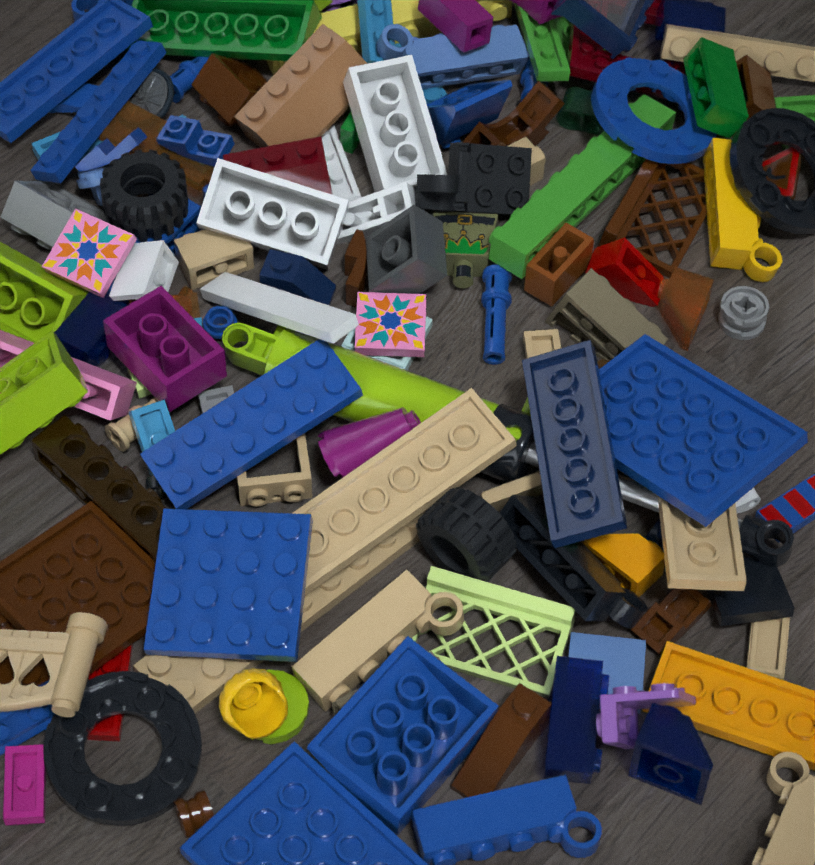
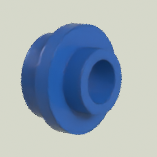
M215 306L204 316L203 329L212 338L222 339L223 331L229 325L237 323V317L229 308Z

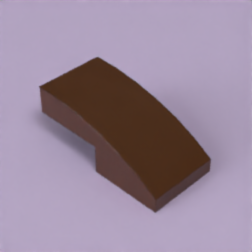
M356 229L345 252V275L349 276L345 284L346 305L356 308L357 292H364L366 285V242L363 231Z
M673 588L660 604L654 603L631 631L641 640H646V644L657 654L661 655L666 642H677L711 608L712 604L696 589Z

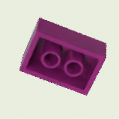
M162 286L103 320L107 347L158 401L165 399L169 412L227 377L225 350Z

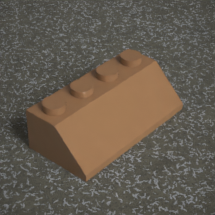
M322 24L234 117L245 136L259 147L322 137L350 107L343 85L348 68L368 63L343 37Z

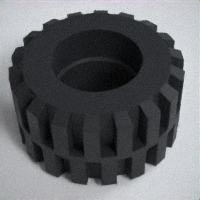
M141 149L135 150L134 154H129L128 152L122 154L120 160L113 159L110 162V168L104 169L102 173L103 178L100 179V190L104 217H106L107 223L134 234L140 241H147V238H154V240L162 239L161 235H171L174 233V227L180 228L184 223L183 218L187 217L189 206L185 172L183 168H180V163L176 159L170 160V155L164 152L159 155L157 150L149 149V152H142ZM140 194H153L147 197H136Z
M460 487L448 490L416 523L418 538L426 552L441 569L489 582L516 552L517 544L514 534L501 514L482 497Z

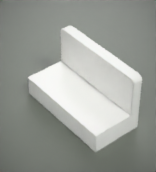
M164 240L140 242L133 245L117 273L109 296L113 301L138 300L159 286H162L169 292L179 261Z

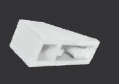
M404 182L350 201L337 244L351 242L356 229L363 231L366 239L368 235L412 205H416V189L409 183Z

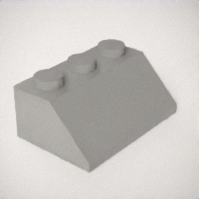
M14 181L0 217L11 223V229L38 238L37 243L52 250L75 208L106 222L103 210L55 183L46 181Z

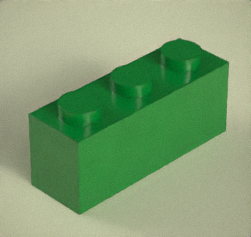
M701 37L683 59L696 123L700 128L730 139L749 117L734 50Z

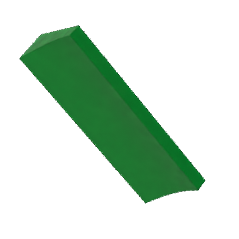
M133 0L132 7L148 15L153 24V27L137 40L161 42L167 52L165 55L210 57L213 53L236 59L288 61L313 35L322 19L314 0ZM131 45L124 50L125 53L129 51Z

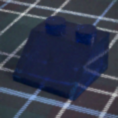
M652 702L635 741L628 776L702 805L714 764L691 718L682 714L680 710L673 706H661Z

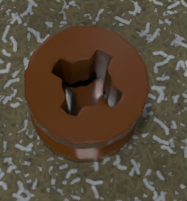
M204 790L196 792L194 798L174 800L176 814L186 838L193 836L196 830H199L214 816L211 804Z

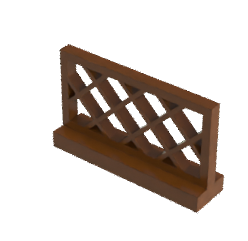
M646 159L607 225L598 247L626 238L627 236L639 234L644 246L636 247V249L660 274L672 279L707 216L706 203L705 205L703 204L706 201V193L699 194L694 184L697 182L705 183L704 170L690 162L668 164L680 170L683 176L669 179L665 170L667 164ZM687 185L691 196L678 198L673 187ZM665 188L670 200L656 202L652 190ZM695 203L699 215L686 217L682 206ZM673 207L678 219L665 221L660 210ZM652 211L657 223L643 225L639 213ZM682 226L687 238L673 241L669 229ZM660 230L665 242L651 244L647 233ZM669 250L673 258L672 265L670 266L660 261L655 252Z

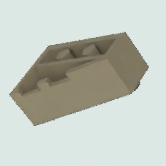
M592 268L565 294L545 320V323L551 327L559 324L573 333L570 339L576 343L591 340L594 347L599 350L596 356L606 363L644 334L663 345L668 340L656 324L649 322L636 310L635 305L630 300L623 298L611 287L605 277L598 275Z

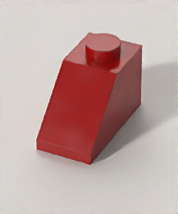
M626 238L596 247L585 272L586 274L592 268L598 275L605 277L611 287L623 298L650 307L658 306L667 281Z

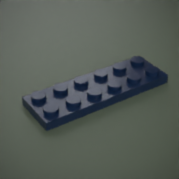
M584 341L523 359L522 364L550 540L553 546L558 548L627 529L595 347L592 341Z

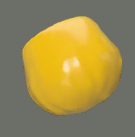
M243 669L240 673L234 674L232 679L227 680L224 690L220 693L219 709L223 720L230 727L248 738L261 739L271 735L282 726L287 718L288 704L281 682L277 680L276 676L265 669Z

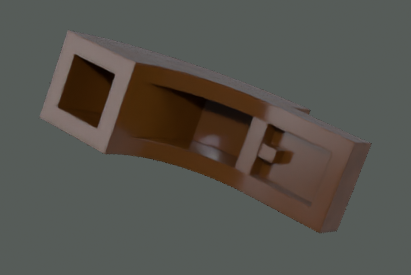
M538 80L508 116L493 124H483L479 121L463 142L509 146L526 137L536 146L549 133L545 127L565 103Z

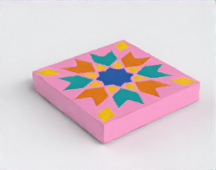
M75 208L43 263L42 268L45 272L104 298L137 239L134 234Z
M357 292L356 318L359 325L355 328V352L371 356L424 357L426 294Z

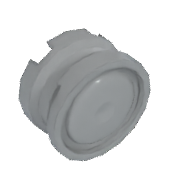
M737 286L729 289L724 293L720 304V312L718 314L720 328L725 334L738 340H750L758 337L766 325V317L769 311L768 299L762 292L749 286Z

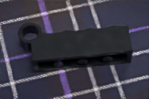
M512 494L500 511V514L512 530L517 544L516 548L585 621H605L610 616L620 625L634 628L648 609L645 602L634 592L621 587V582L581 541L555 548L550 540L546 508L542 500L535 496Z

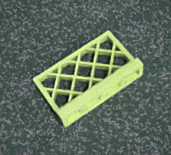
M431 566L426 589L431 593V596L439 592L453 593L461 600L464 614L473 609L484 612L489 621L471 631L464 621L462 629L465 634L447 643L442 635L436 634L441 646L431 650L433 654L439 657L442 663L452 670L511 688H516L521 683L538 695L549 699L569 634H571L574 625L575 610L568 605ZM451 607L452 612L436 620L441 622L449 621L455 617L457 612ZM491 614L497 615L499 617L494 619ZM508 620L519 622L525 633L506 642L498 625ZM528 625L534 626L535 628L530 630ZM493 629L501 645L482 653L474 637ZM545 630L560 634L558 644L542 652L534 638L535 635ZM418 632L411 639L417 642L418 637L424 633ZM529 639L537 655L519 664L510 648ZM469 640L477 656L466 662L456 660L450 649ZM505 651L514 667L502 673L492 671L486 660ZM445 652L448 657H445V656H442V655H439V654ZM554 655L550 666L546 658ZM541 661L548 673L545 685L542 686L529 682L522 670ZM482 663L484 668L475 665ZM518 674L520 679L512 676Z

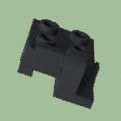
M464 142L450 143L448 175H417L416 206L429 210L512 215L516 208H522L529 202L532 148L469 144Z

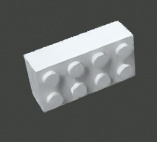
M412 55L349 67L343 85L374 192L404 182L409 183L416 189L417 175L421 174L447 175Z
M217 158L196 223L199 229H208L245 240L257 248L267 251L272 249L303 256L313 266L328 270L348 211L349 201Z

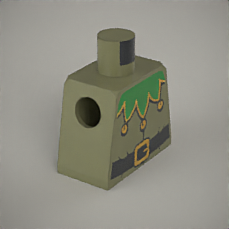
M434 212L433 216L443 222L447 276H453V284L456 287L469 288L473 285V278L482 277L483 269L490 266L489 253L491 244H489V238L497 227L498 214Z

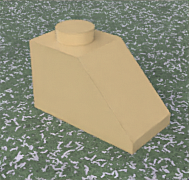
M208 229L189 233L174 240L175 255L179 261L178 265L191 290L205 286L224 272L236 275L254 268L253 246L248 241Z

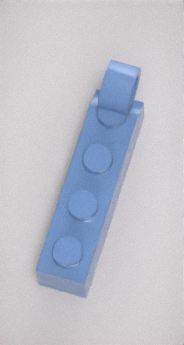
M399 24L386 26L376 44L378 53L385 60L412 55L422 89L520 74L530 58L517 24L493 26L488 44L464 53L443 33L426 38L412 37L410 31ZM387 39L398 41L402 47L391 45Z

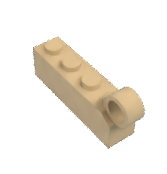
M406 569L291 666L294 676L306 688V692L326 712L332 707L331 704L351 692L362 680L366 682L407 636L413 638L418 632L424 633L429 629L442 636L456 633L464 622L462 602L455 594L450 592H439L431 596V593ZM441 606H450L457 612L453 619L446 622L438 621L432 615Z
M782 752L771 761L767 773V784L775 794L781 796L778 803L785 805L781 816L773 813L764 835L771 838L767 849L758 848L752 865H814L815 776L809 774V766L802 756L794 752ZM783 767L791 768L798 774L800 779L795 782H786L778 776L776 770Z

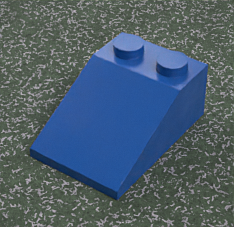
M511 80L469 84L427 103L438 144L442 145L443 149L448 148L450 143L461 142L460 136L466 133L470 134L479 121L483 124H488L497 120L513 87Z

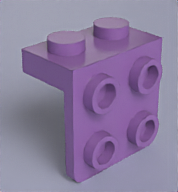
M672 683L651 685V691L636 690L634 686L614 687L613 694L600 695L601 713H598L596 717L597 733L599 737H602V742L622 749L639 748L637 710L696 705V698L685 693V688H675V684Z

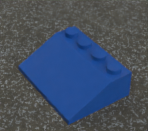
M407 636L307 745V749L342 786L398 836L412 820V810L422 808L474 749L498 711L499 706Z

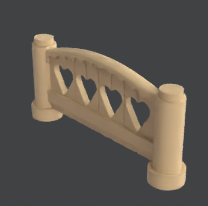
M77 612L70 615L66 633L0 629V663L8 656L14 671V678L10 683H0V712L52 705L51 710L56 715L73 717L81 705L97 644L104 641L108 626L106 621L90 613ZM44 658L50 674L49 682L41 687L36 686L34 682L27 686L22 685V679Z

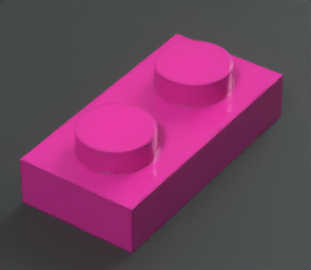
M44 744L5 746L3 808L5 825L45 823L46 766L43 752Z

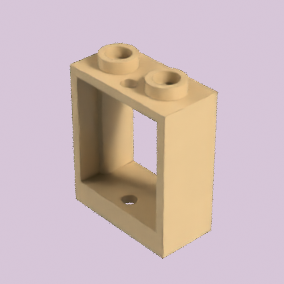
M305 433L296 438L300 472L247 478L245 471L237 476L240 506L251 505L259 507L267 503L282 501L299 502L303 499L312 498V478Z

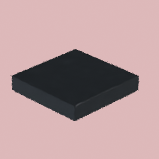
M755 556L743 558L747 581L744 591L707 590L720 626L793 617L795 607L778 567L766 566L760 563Z

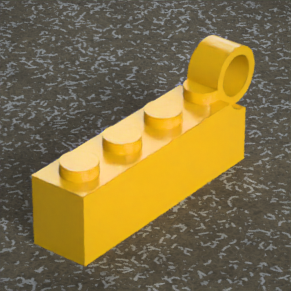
M712 138L703 157L710 266L742 270L744 267L746 274L751 279L758 282L770 281L774 278L782 264V255L775 246L763 243V239L759 238L758 229L761 217L751 209L734 185V178L730 167L732 140ZM755 258L764 259L769 263L770 267L759 264Z

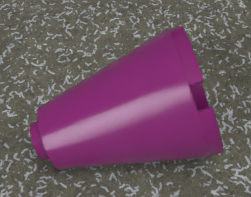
M402 407L325 430L318 434V437L322 439L318 443L334 477L340 475L343 478L418 426L421 421L413 410L407 412Z

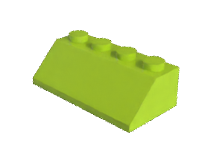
M0 242V330L34 343L53 330L64 345L82 325L94 294L45 272L40 263Z
M53 330L0 368V455L9 448L18 447L25 440L26 436L37 428H43L50 424L58 413L67 407L75 406L88 393L82 373Z

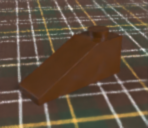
M519 683L494 715L451 784V789L464 798L499 790L549 725L552 703Z

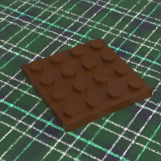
M90 501L0 561V613L17 630L66 633L70 615L77 612L90 613L105 620L108 625L104 641L97 644L90 675L146 634L156 562L98 506Z

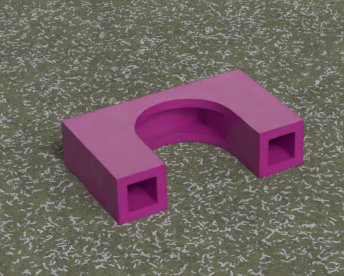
M419 0L418 11L463 53L490 42L494 17L476 0ZM510 0L519 5L539 24L561 17L559 15H550L557 0Z

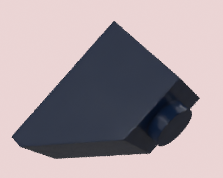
M269 250L259 275L261 284L329 306L336 291V284L303 256L277 250Z

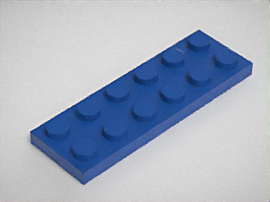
M101 0L0 82V137L9 143L20 137L26 130L47 115L60 102L152 28L153 24L150 17L121 0Z
M318 339L146 449L140 455L176 509H188L363 396V392L327 341Z

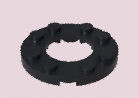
M770 108L759 111L739 127L731 142L730 167L734 178V185L751 209L772 227L794 234L815 233V185L814 191L808 199L794 201L790 196L783 197L777 185L766 179L767 172L762 167L763 155L767 147L774 144H784L794 148L805 157L815 177V121L799 112L784 108Z
M119 671L102 674L87 680L80 708L73 717H62L54 714L46 728L43 752L50 782L56 793L68 807L94 822L114 826H127L147 822L159 817L174 807V800L185 796L198 774L202 756V740L197 717L188 701L178 690L170 684L167 686L158 680L150 678L148 674ZM128 713L141 716L154 725L161 737L162 752L153 771L136 783L124 785L109 783L92 773L85 759L84 748L88 735L100 721L112 715Z

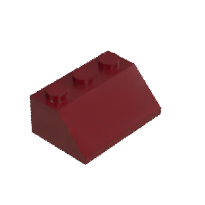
M321 136L223 155V159L333 195Z

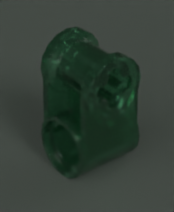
M571 87L565 91L562 99L565 104L556 116L560 126L568 130H577L596 135L604 132L592 108V91L580 87Z

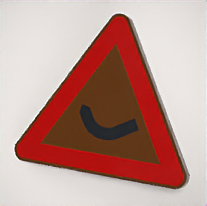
M792 147L764 160L762 167L767 172L766 179L777 185L783 197L790 196L794 200L802 154Z

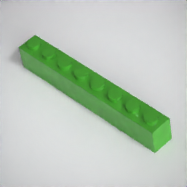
M645 94L635 103L628 104L632 112L644 123L654 128L672 130L676 115L674 110ZM605 130L598 137L594 136L579 155L574 154L571 157L567 166L561 172L557 171L552 175L548 184L543 189H537L532 194L528 203L522 208H516L510 219L502 227L497 226L493 230L489 238V244H491L489 260L523 279L526 275V265L566 222L573 227H577L646 159L632 153L634 147L628 146L620 138L616 141L612 139Z

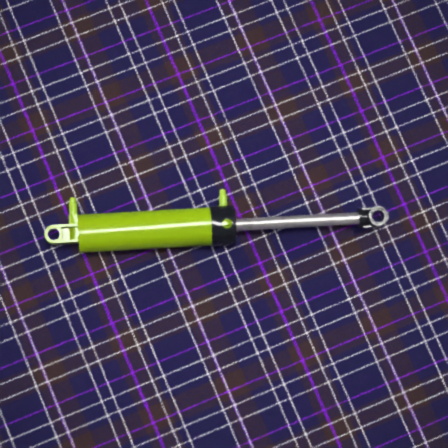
M234 323L229 325L222 334V342L230 362L260 375H264L318 340V338L277 325L274 333L271 334L244 323ZM238 342H247L243 347H233ZM327 342L363 392V396L333 414V416L349 422H355L403 407L407 412L413 410L422 423L465 393L456 388ZM528 397L521 411L481 398L516 439L517 446L480 473L508 483L524 477L530 465L539 468ZM618 474L622 499L659 512L658 496L635 480ZM746 514L744 520L738 519L742 552L755 556L760 563L770 567H779L787 562L790 558L794 540L793 531L788 524L780 520L764 521ZM777 539L783 546L773 549L768 547L765 541Z

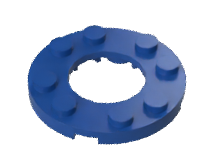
M625 58L624 60L616 61L608 65L600 73L591 94L592 108L602 128L615 141L620 138L628 146L634 147L632 153L645 159L665 164L692 162L703 155L708 149L712 138H715L717 135L697 126L687 76L670 67L662 60L652 61ZM638 87H649L652 92H656L657 89L660 90L667 100L679 103L678 109L682 110L685 116L684 125L674 130H662L644 123L629 107L628 92L631 90L635 91Z

